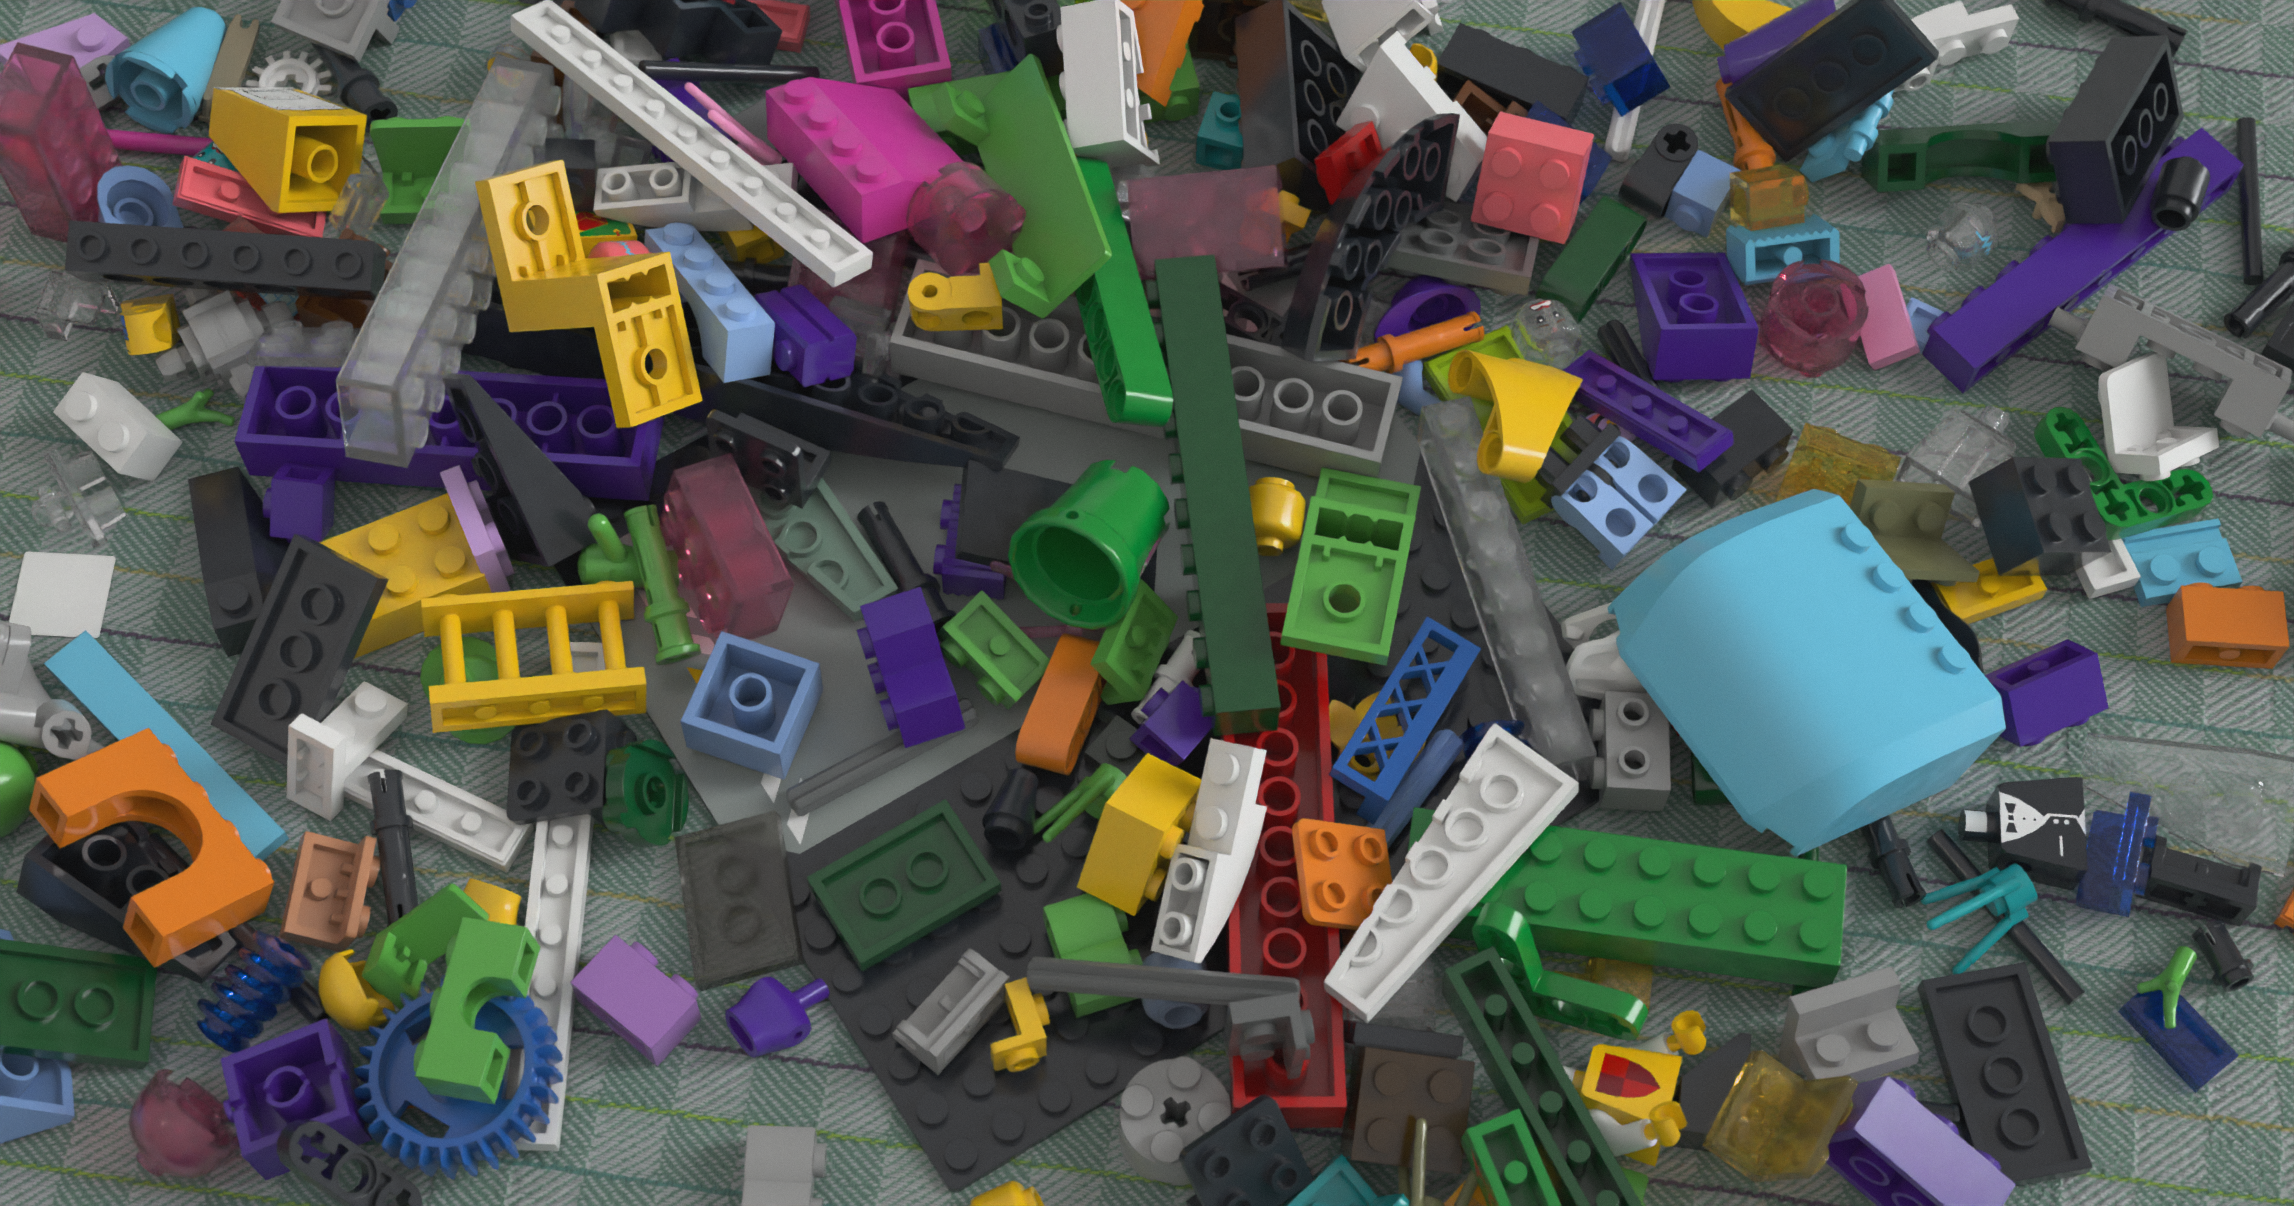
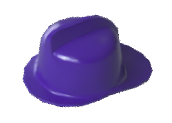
M1419 275L1408 281L1393 296L1391 308L1387 310L1377 324L1374 332V343L1377 342V338L1380 336L1392 334L1396 337L1447 321L1470 311H1475L1480 315L1481 301L1473 290L1465 286L1450 285L1439 277ZM1472 324V326L1464 328V331L1470 330L1475 324Z

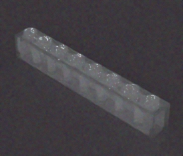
M1468 396L1422 406L1416 438L1520 741L1577 782L1588 780L1597 753L1499 477L1483 474L1478 468L1477 451L1483 431L1471 397Z

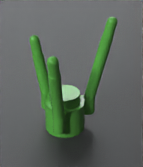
M1101 764L1091 777L1086 776L1072 792L1034 821L1033 835L1058 818L1043 834V840L1051 842L1084 810L1091 816L1100 819L1105 803L1127 776L1111 764Z

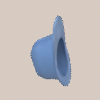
M131 165L114 167L103 174L97 185L98 222L184 228L176 206L172 205L174 197L169 186L158 175L145 168Z

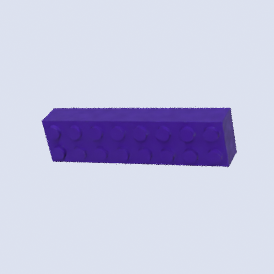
M257 358L234 440L248 474L251 476L273 477L284 462L336 468L335 481L446 488L440 472L460 465L467 483L477 480L481 490L492 491L484 478H480L475 474L471 459L475 458V454L478 452L476 443H471L461 432L442 379L451 373L470 375L582 495L596 498L648 501L665 417L663 415L633 427L617 428L606 379Z

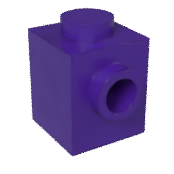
M291 462L283 463L272 477L271 487L267 488L263 501V515L265 518H270L271 537L286 538V541L291 543L294 534L306 535L317 542L323 541L334 525L336 468Z
M1183 680L1169 693L1161 687L1140 710L1147 718L1129 739L1145 754H1151L1177 767L1212 728L1211 717L1201 716L1199 688L1189 686Z

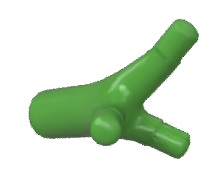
M210 388L205 389L203 392L197 391L188 402L155 415L170 430L191 423L218 422L233 426L235 418L205 408V404L214 396V392Z
M2180 946L2176 949L2165 970L2160 975L2149 981L2137 984V991L2140 994L2156 990L2163 992V1015L2165 1028L2174 1029L2176 1027L2175 1013L2182 985L2197 959L2196 953L2186 946Z

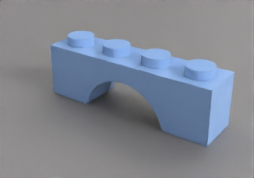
M674 222L667 224L665 227L645 230L644 245L648 248L649 252H670L681 302L688 301L698 324L703 358L723 383L770 375L775 322L691 223Z

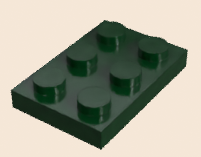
M946 799L806 877L810 890L861 971L1002 891L1001 882Z
M0 939V1053L144 1069L149 1061L157 967L154 968L149 961L137 956Z

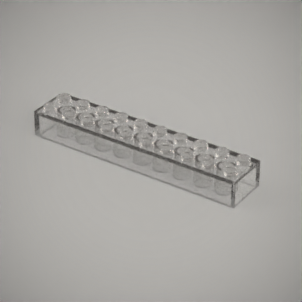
M496 56L336 378L346 457L407 468L416 448L424 447L428 436L430 417L433 412L439 413L443 406L445 385L442 378L451 373H458L461 362V350L465 343L470 344L474 339L477 324L476 318L480 310H487L492 294V283L495 277H497L475 181L544 163L545 138H563V125L557 124V113L561 104V88L555 86L553 65Z

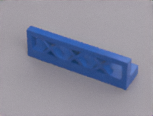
M1428 616L1329 773L1331 777L1365 797L1356 814L1375 825L1481 650L1480 647ZM1429 637L1454 652L1451 659L1445 662L1429 664L1422 646L1426 638ZM1413 659H1415L1417 666L1409 667ZM1441 674L1435 683L1433 675ZM1421 677L1427 698L1405 701L1399 684L1400 680ZM1390 696H1391V697H1392V700H1393V703H1392V704H1386V702L1388 701V699H1389ZM1417 712L1416 716L1412 720L1409 713ZM1398 715L1404 735L1402 737L1381 739L1375 721L1376 718ZM1366 734H1368L1370 741L1361 743ZM1394 750L1388 759L1386 751ZM1374 753L1380 770V774L1375 782L1347 766L1353 756Z

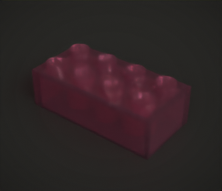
M17 42L0 74V173L31 234L67 243L69 220L98 222L97 185L104 173L114 167L123 165L74 56Z

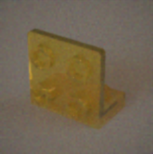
M1763 1050L1751 1051L1702 1146L1753 1182L1808 1179L1816 1174L1825 1164L1829 1155L1827 1146L1837 1126L1847 1119L1852 1110L1853 1100L1851 1098L1858 1086V1081L1850 1075L1804 1080Z

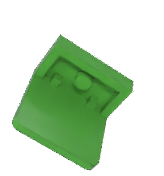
M441 116L436 119L392 117L387 120H375L371 123L370 135L383 172L380 215L383 224L481 222V206L475 181L482 180L484 173L471 126L467 120L451 116Z

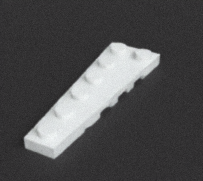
M1495 723L1489 728L1459 774L1460 780L1448 798L1442 800L1432 815L1433 821L1420 841H1415L1405 857V864L1390 885L1387 884L1375 902L1373 912L1362 922L1324 980L1325 991L1366 1023L1377 1014L1578 794L1579 783Z

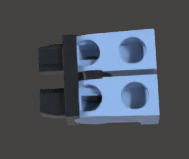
M1580 414L1559 438L1578 455L1577 458L1569 464L1550 447L1542 467L1538 469L1534 478L1546 489L1540 500L1551 510L1554 507L1558 515L1565 522L1576 528L1600 551L1597 557L1613 570L1644 535L1672 508L1687 489L1633 443L1621 437V432L1614 425L1609 423L1602 431L1597 425Z

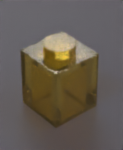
M1784 164L1730 173V215L1732 221L1750 231L1805 222L1804 206L1809 201V189L1803 174Z

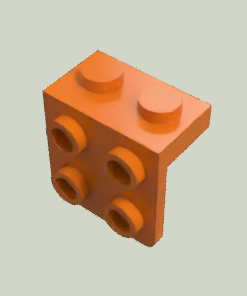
M1303 818L1292 826L1303 916L1311 925L1341 928L1345 950L1362 922L1373 912V906L1387 884L1390 885L1392 883L1385 830Z

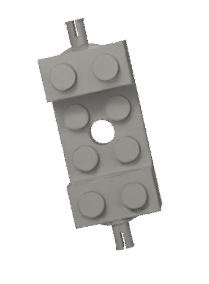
M2111 283L2102 296L2091 319L2085 318L2084 320L2058 306L2048 323L2049 326L2051 325L2075 337L2074 340L2078 341L2075 349L2084 352L2081 359L2103 371H2109L2111 366L2118 367L2124 364L2141 335L2149 339L2146 346L2151 350L2172 359L2176 353H2179L2195 361L2192 368L2211 379L2220 381L2222 376L2225 375L2229 377V380L2217 400L2214 416L2222 419L2219 424L2220 427L2247 439L2250 433L2261 438L2264 431H2270L2294 443V420L2278 413L2279 410H2277L2291 384L2292 370Z

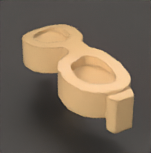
M2017 183L2015 190L2036 201L2032 217L2034 219H2041L2043 217L2052 226L2051 231L2053 233L2061 232L2066 218L2063 205L2058 204L2056 195L2050 193L2052 183Z

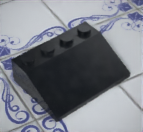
M1273 0L1234 18L1236 39L1233 41V49L1238 64L1236 89L1240 97L1241 118L1238 121V126L1243 137L1244 158L1241 161L1242 172L1251 185H1255L1263 192H1272L1273 189L1289 192L1300 199L1299 206L1327 214L1333 204L1330 205L1325 189L1319 184L1316 173L1317 166L1314 159L1346 133L1345 130L1335 124L1360 82L1359 69L1344 58L1339 46L1289 1Z

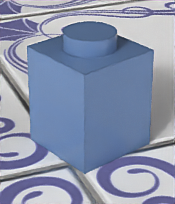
M1698 149L1672 190L1665 217L1674 221L1684 230L1694 231L1708 238L1733 197L1741 170Z

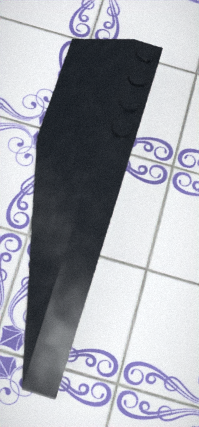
M490 246L441 292L440 344L457 348L465 354L480 355L503 362L511 368L526 369L545 376L606 379L594 327L509 332ZM688 301L681 302L702 401L671 412V414L706 423V418L712 410H718L736 419L740 413H744L826 450L903 462L951 467H964L968 460L981 462L991 470H1002L1019 446V436L968 412L953 415L945 411L943 400L928 393L921 397H915L901 390L902 381L885 373L879 376L878 379L863 372L864 363L854 360V369L850 376L831 381L826 378L823 383L804 387L788 371H782L772 356L770 375L723 383L703 358L699 328ZM649 353L645 358V368L648 375L653 370V361Z

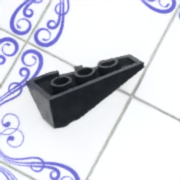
M451 373L443 377L442 379L459 428L471 443H476L478 452L475 454V458L471 459L475 474L480 478L483 477L491 487L493 495L485 499L510 558L550 567L596 542L588 528L589 518L597 514L592 502L585 495L581 494L470 375Z
M237 466L188 479L213 629L227 657L242 654L290 545L286 538L270 536V518H265L263 515V502Z
M125 821L107 826L62 848H59L50 835L47 834L24 856L16 892L60 923L149 961L123 929L129 902L132 896L177 875L178 868L169 857L162 858L148 840L150 833L140 821ZM226 931L159 966L202 984L236 949L237 943Z

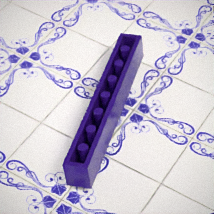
M2202 127L2187 139H2184L2182 136L2177 137L2165 149L2124 223H2066L2062 229L2063 232L2055 238L2050 235L2045 236L2032 248L2027 259L2021 263L2017 260L2010 262L1997 275L1995 283L1987 289L1982 285L1974 289L1964 299L1961 308L1951 315L1946 311L1938 316L1927 329L1930 337L1922 355L1964 394L2052 327L2048 323L2058 306L2070 313L2176 232L2156 225L2151 218L2152 212L2149 207L2161 167L2167 160L2183 156L2192 157L2208 169L2210 181L2199 214L2230 191L2244 164Z

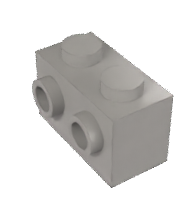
M1605 691L1600 708L1591 710L1589 722L1590 740L1598 741V757H1592L1590 787L1591 789H1599V808L1663 811L1671 791L1669 720L1648 693Z

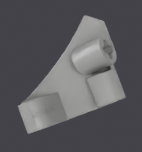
M0 621V740L48 749L54 755L74 760L104 748V746L91 739V727L81 712L68 701L63 699L51 700L38 680L28 658L31 644V628L29 626Z

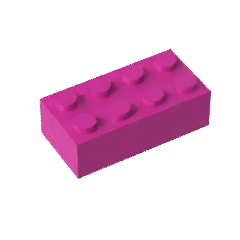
M835 0L853 84L893 89L909 104L908 88L952 81L951 64L936 0Z

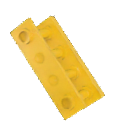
M607 580L589 585L459 596L444 594L436 598L421 599L424 637L440 636L445 682L444 685L429 686L433 733L543 723L554 718L608 709L615 716L646 713L644 667H626L620 620L634 619L633 581L615 582ZM599 622L605 670L575 673L573 672L568 625ZM547 627L552 675L521 678L515 629ZM494 631L498 680L466 682L462 634Z

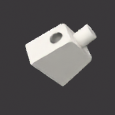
M1322 0L1323 8L1342 55L1362 73H1365L1379 46L1396 31L1408 42L1435 19L1432 13L1418 0Z

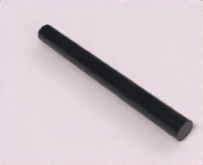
M641 60L638 64V69L652 80L786 84L792 80H801L807 77L820 78L819 69L816 66Z
M2243 117L2236 121L2238 160L2244 164L2238 174L2243 281L2247 285L2254 286L2259 285L2264 280L2256 121L2251 117Z
M1943 829L1937 831L1927 840V844L1961 882L1982 875ZM1980 889L1970 893L1975 897L1980 894ZM1986 905L1982 906L1997 924L2005 917L2004 913L1996 917L1989 911ZM2024 921L2017 923L2006 932L2008 937L2068 1005L2073 1004L2085 994L2083 988Z

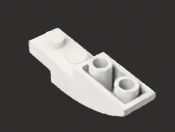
M1960 0L1912 18L1913 23L1938 49L1939 55L1935 62L1895 88L1894 92L1904 89L1913 91L1930 83L1937 64L1950 65L1961 58L1980 53L1993 54L2007 47L2019 20L2012 4L1969 15Z
M676 162L600 168L597 171L593 209L597 216L656 228L665 227L669 223L679 222L691 223L697 231L753 230L752 222ZM793 163L762 165L797 192L798 172Z
M1210 739L1188 844H1177L1171 857L1151 951L1201 963L1216 941L1240 894L1260 837L1267 807L1255 804L1267 750Z

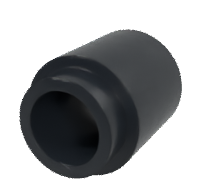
M2183 156L2167 160L2162 165L2149 204L2152 212L2151 218L2159 227L2170 231H2181L2187 229L2191 222L2198 218L2210 181L2208 169L2198 160Z

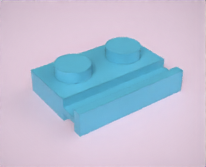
M2219 518L2157 528L2122 538L2141 576L2136 585L2133 586L2140 607L2169 603L2181 585L2186 586L2192 583L2203 582L2217 588L2237 589L2240 587L2243 581L2227 539L2222 538L2219 531L2221 526Z

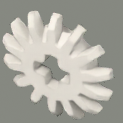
M283 51V59L278 61L269 56L265 58L269 65L265 70L257 66L252 70L259 77V81L247 80L246 87H283L287 85L288 80H296L297 86L302 88L301 91L317 97L330 94L333 89L332 85H322L331 78L329 70L318 73L323 65V61L318 58L308 65V53L301 52L298 59L291 58L290 51Z

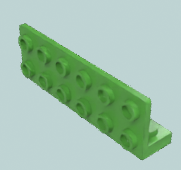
M1029 54L982 100H979L970 91L965 90L961 92L946 82L932 94L942 126L977 146L1015 255L1001 249L989 261L1000 296L1044 319L1090 276L1099 270L1111 258L1112 251L1040 59L1033 54Z

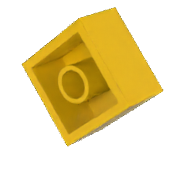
M1147 753L1105 803L1077 888L1133 916L1137 914L1147 899L1155 902L1165 887L1170 861L1177 844H1183L1186 832L1190 834L1202 779Z

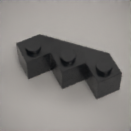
M576 0L574 7L590 22V25L600 33L614 34L619 31L638 30L654 46V49L659 54L668 58L702 54L710 63L770 65L782 34V30L756 4L747 0H735L734 5L723 0Z

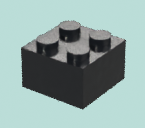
M2012 457L1968 482L1999 576L2068 575L2112 552L2106 536L2105 523L2099 515L2090 489V479L2083 468L2080 458Z

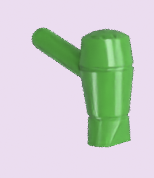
M603 514L592 515L588 520V528L597 543H592L583 548L579 554L577 566L582 584H596L607 580L615 582L633 581L634 588L644 587L633 546L622 544L606 516ZM667 550L674 581L678 589L680 580L679 550Z

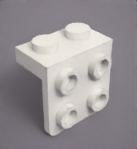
M2151 351L2100 375L2098 381V400L2101 404L2105 434L2104 449L2115 473L2139 474V479L2143 481L2162 480L2170 477L2171 470L2177 467L2197 464L2200 462V456L2219 448L2217 428L2174 426L2166 356Z

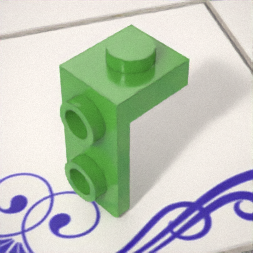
M449 884L375 936L361 976L370 983L377 993L384 995L401 1010L404 1007L400 999V993H405L413 1000L417 999L420 982L423 981L427 966L446 953L450 938L454 934L458 935L463 917L488 921L489 914L457 885Z

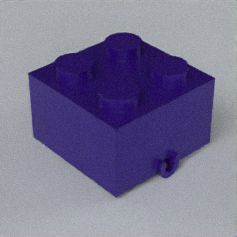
M327 1018L220 1059L229 1099L223 1101L226 1116L231 1123H235L242 1157L266 1181L291 1171L278 1157L277 1140L280 1132L286 1125L295 1120H312L324 1123L357 1146L372 1140L367 1130L369 1125L360 1117L358 1112L364 1105L358 1100L353 1091L359 1085L354 1071L349 1044ZM300 1137L298 1144L303 1148L302 1155L319 1159L329 1157L330 1154L322 1153L310 1144L311 1137Z

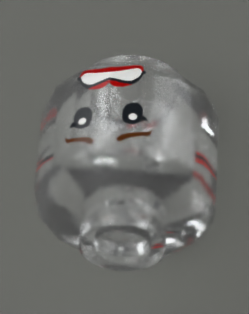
M1537 299L1526 303L1516 314L1510 331L1524 360L1555 367L1560 370L1572 364L1580 352L1583 343L1581 329L1568 308L1560 301L1550 299Z

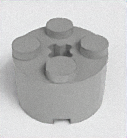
M1189 1057L1158 1061L1139 1071L1126 1086L1120 1103L1119 1142L1123 1155L1129 1165L1139 1175L1151 1181L1154 1179L1171 1183V1185L1175 1186L1191 1184L1179 1161V1154L1184 1147L1231 1115L1229 1096L1223 1084L1211 1071ZM1170 1117L1175 1120L1182 1119L1184 1127L1179 1128L1174 1122L1165 1125V1119Z

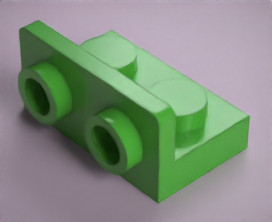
M1140 579L1136 598L1129 611L1115 625L1106 627L1090 663L1107 681L1100 696L1107 705L1144 699L1145 694L1151 687L1154 673L1163 652L1169 645V638L1178 620V616L1142 579Z

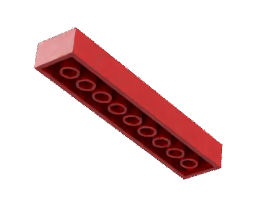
M1265 603L1280 700L1278 729L1274 731L1220 735L1221 741L1267 750L1255 804L1266 806L1267 809L1249 871L1225 923L1227 972L1296 978L1300 984V1010H1310L1315 1042L1309 1044L1310 1059L1304 1060L1300 1077L1294 1079L1287 1078L1282 1049L1274 1050L1275 1054L1271 1057L1256 1061H1244L1241 1059V1055L1230 1056L1231 1115L1259 1095L1266 1094L1277 1102L1289 1128H1342L1347 1108L1342 1003L1327 993L1324 987V980L1340 957L1339 928L1311 925L1305 920L1292 835V826L1303 818L1334 822L1332 777L1329 775L1332 769L1327 654L1281 645L1288 603Z

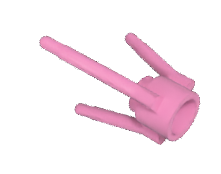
M688 82L685 84V90L709 111L707 114L709 119L739 142L737 146L761 165L781 164V153L751 134L693 83Z

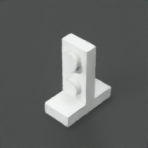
M364 681L321 723L301 713L288 727L286 798L331 821L343 809L345 779L407 718L408 703Z

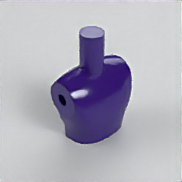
M770 976L764 977L756 981L734 1006L725 1011L726 1023L738 1044L752 1058L782 1051L798 1045L809 1035L812 1027L805 1010L828 998L830 992L826 983L821 978L791 993L790 990L775 978Z

